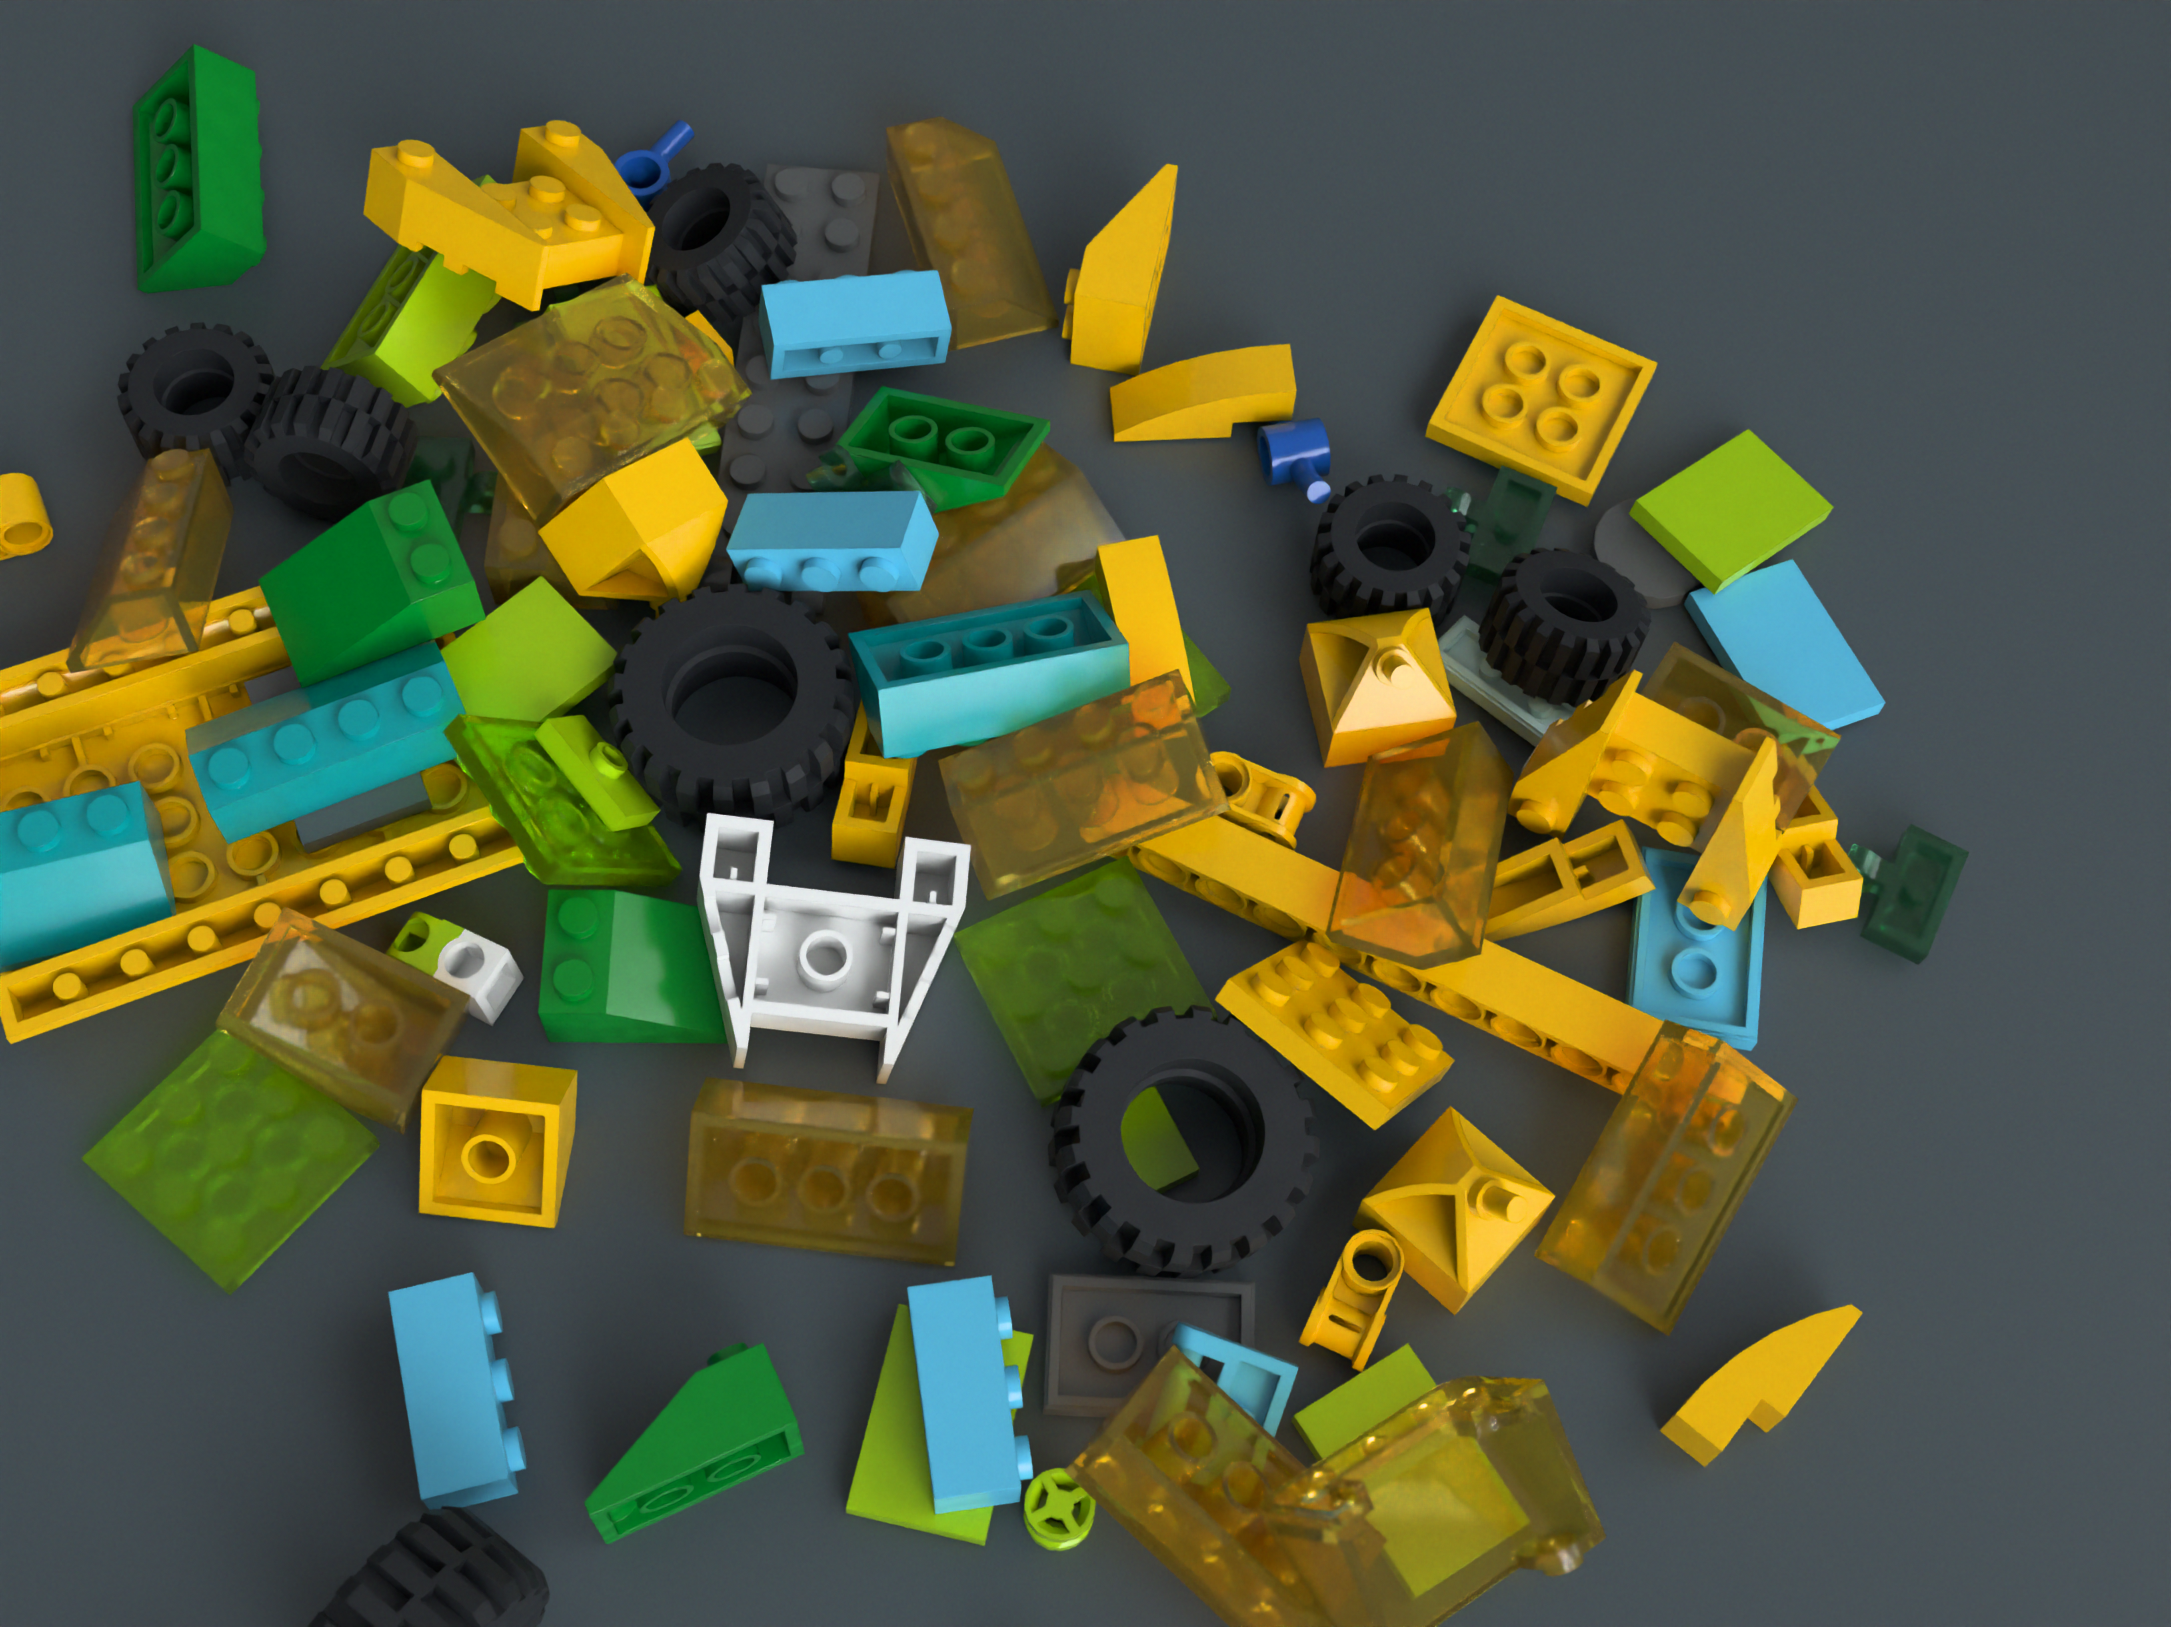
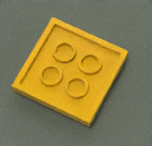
M1497 295L1428 423L1425 437L1588 507L1653 377L1658 363Z
M1302 938L1229 978L1214 1000L1373 1130L1378 1129L1439 1082L1455 1061L1442 1050L1443 1044L1435 1034L1423 1026L1409 1024L1391 1009V1002L1380 990L1366 983H1358L1339 967L1340 962L1330 950L1318 943H1308Z

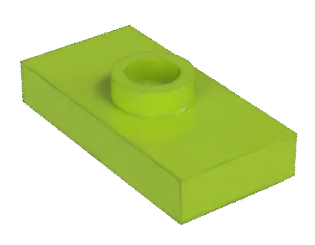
M584 715L549 718L534 733L536 740L610 831L614 832L648 825L661 811L629 772L628 762L623 757V754L611 744L606 743Z

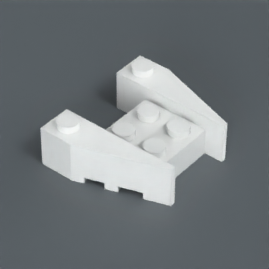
M707 813L697 905L733 1068H744L750 1027L880 1041L876 1083L886 1084L964 912L971 845L905 837L897 862L894 899L767 884L774 821Z

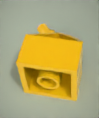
M686 437L602 478L542 527L538 533L578 595L649 601L650 607L656 610L657 619L659 617L658 606L674 597L678 599L679 603L687 601V596L692 593L691 591L697 589L715 548L728 499L689 438Z
M1429 607L1307 624L1299 663L1324 768L1446 750L1457 715Z
M1449 1106L1365 1196L1352 1225L1359 1231L1377 1229L1385 1231L1394 1237L1403 1249L1405 1260L1403 1270L1452 1314L1456 1315L1541 1220L1555 1195L1453 1107Z

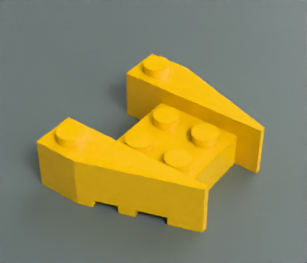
M552 120L547 122L545 126L522 128L520 130L512 183H486L481 188L437 154L435 149L425 142L403 140L395 146L371 149L363 214L398 244L414 252L421 250L423 246H427L443 254V266L447 269L463 275L468 273L470 268L496 281L495 293L530 311H537L540 309L543 289L612 276H617L632 289L644 286L655 226L603 149L583 135L578 126L567 121Z
M1634 669L1612 683L1606 693L1596 701L1592 702L1588 699L1577 706L1570 718L1565 721L1559 718L1549 725L1517 780L1505 812L1516 817L1520 824L1528 830L1538 834H1549L1562 841L1587 795L1598 799L1600 804L1608 811L1620 816H1630L1657 830L1666 841L1677 846H1688L1702 853L1677 902L1690 908L1691 912L1700 920L1712 925H1723L1735 931L1755 898L1782 846V831L1775 829V820L1780 812L1779 796L1773 794L1772 780L1778 771L1776 741L1766 736L1757 754L1636 693L1635 691L1643 673Z

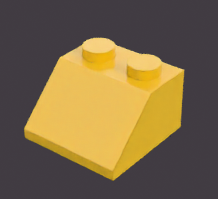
M444 1055L422 1088L419 1213L555 1228L575 1134L578 1070Z

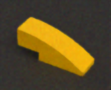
M1290 344L1254 346L1202 355L1148 371L1110 387L1109 398L1114 442L1231 437L1233 423L1292 421L1297 390Z
M1158 535L1097 546L1095 575L1104 608L1129 643L1132 711H1128L1137 745L1197 734L1199 732V722L1188 660L1174 595Z
M862 698L845 758L844 781L832 823L831 859L895 869L918 757H891L884 759L869 730Z
M1788 747L1776 749L1778 771L1772 780L1773 794L1779 796L1780 812L1775 820V829L1782 831V846L1768 871V878L1797 929L1857 918L1863 877L1836 840L1838 818ZM1758 749V750H1753L1752 752H1754V753L1757 754V752L1759 751V749Z
M1623 819L1565 844H1562L1556 837L1439 888L1452 924L1490 942L1508 939L1568 922L1656 889L1635 837Z
M1850 1304L1811 1315L1774 1331L1737 1354L1708 1378L1659 1431L1704 1467L1723 1451L1747 1418L1767 1433L1786 1417L1863 1312Z

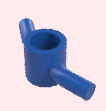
M678 120L650 150L627 152L619 157L614 164V167L645 212L650 210L651 206L649 203L657 194L661 195L668 188L666 185L671 182L668 163L694 138L692 128L682 120Z
M1316 417L1299 421H1268L1269 426L1259 427L1257 432V449L1261 471L1267 485L1272 486L1295 482L1299 490L1312 503L1322 504L1327 501L1331 490L1330 486L1321 477L1328 476L1330 473L1331 458L1329 441L1322 420Z

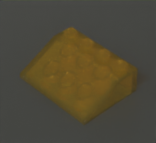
M627 272L435 369L431 374V377L540 529L602 478L686 437L689 438L691 443H694L725 426L753 394L716 342Z

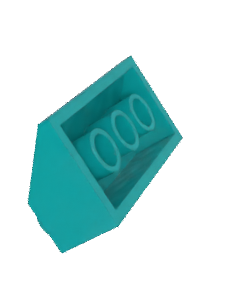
M1090 589L848 633L849 648L868 727L884 759L891 757L915 758L923 755L927 750L953 745L977 746L985 743L989 738L1015 733L1039 734L1048 730L1051 726L1077 721L1095 723L1106 720L1113 714L1132 711L1129 643Z
M435 639L303 689L302 687L185 730L188 757L207 809L228 844L479 749L468 716Z
M140 781L0 813V973L28 967L177 915L160 813Z

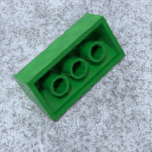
M193 44L133 105L137 290L148 294L231 285L250 267L260 263L267 247V239L263 234L262 206L265 195L264 190L261 188L260 180L262 146L258 140L257 120L260 102L256 98L255 71L196 44Z

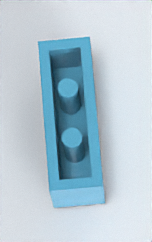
M901 270L893 274L861 277L843 275L835 279L803 282L784 280L776 284L761 285L758 323L770 380L941 364L946 361L952 326L938 270L919 272Z
M921 491L751 493L747 495L726 550L743 583L748 584V591H762L763 588L776 591L819 592L920 591L939 537V532Z
M471 1272L388 1292L422 1502L431 1510L433 1508L440 1509L442 1506L466 1507L518 1494L515 1471L526 1469L527 1463L519 1427H507L503 1402L514 1400L515 1394L507 1359L496 1360L492 1335L503 1332L502 1318L495 1291L484 1293L474 1273Z
M991 1276L907 1287L908 1308L935 1514L1020 1502V1480L1033 1479L1028 1436L1014 1437L1010 1409L1023 1408L1018 1366H1004L1001 1340L1013 1338L1008 1297L994 1298Z

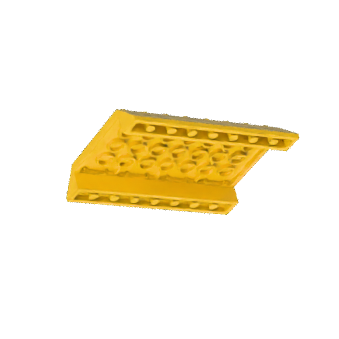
M261 586L0 670V813L140 781L160 813L177 915L49 960L0 973V1017L6 1039L10 1044L19 1042L538 857L503 762L475 783L453 759L420 771L433 808L307 854L302 845L294 820L228 844L207 809L188 757L185 730L251 706L252 704L244 682L292 666ZM454 632L435 638L439 650H442L454 641L456 637Z

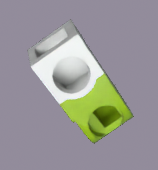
M415 911L410 916L384 954V959L405 978L467 1008L472 1016L493 1026L524 979L523 974L507 948L445 919L441 921L419 911Z

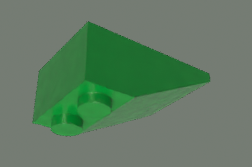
M881 386L831 449L835 492L921 491L930 514L1004 497L1049 433L1050 420Z
M430 479L366 502L258 579L302 689L486 620L475 581Z
M549 889L538 1009L548 1041L575 1043L728 1044L698 906L618 890Z
M763 1342L749 1349L746 1343H737L711 1355L706 1361L708 1367L693 1374L585 1500L584 1504L588 1514L606 1544L612 1543L805 1454L797 1419Z

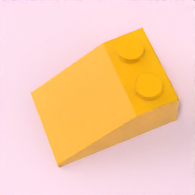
M1166 164L1086 246L1081 270L1070 268L1064 296V304H1068L1062 331L1063 339L1072 340L1070 364L1133 376L1139 375L1170 242L1178 165Z

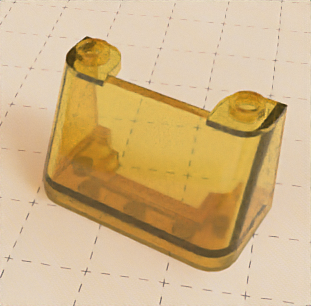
M1465 1376L1442 1383L1267 1495L1259 1504L1271 1537L1333 1627H1437L1517 1569L1542 1570L1546 1576H1558L1568 1573L1583 1563V1554L1607 1538L1544 1379Z

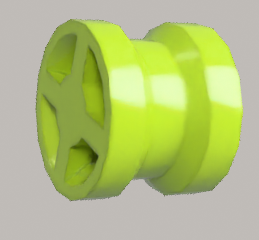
M1053 1468L1042 1472L1031 1482L1025 1493L1023 1520L1027 1533L1038 1545L1048 1550L1064 1551L1076 1547L1087 1537L1093 1524L1096 1499L1092 1486L1081 1474L1071 1469ZM1050 1517L1055 1520H1061L1065 1527H1063L1061 1522H1054L1051 1519L1045 1522V1520Z

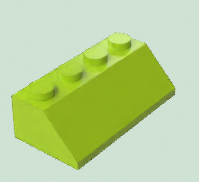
M488 174L472 180L480 188L486 183H497ZM399 244L320 368L323 370H329L330 367L344 370L346 374L364 377L370 380V384L377 388L382 387L392 394L391 399L394 402L403 404L405 408L423 402L427 404L432 403L447 388L450 376L446 373L454 360L466 353L475 342L478 332L474 327L482 314L490 311L501 299L502 296L495 293L496 281L470 268L468 273L463 275L447 269L443 266L444 255L427 246H423L421 250L414 252Z

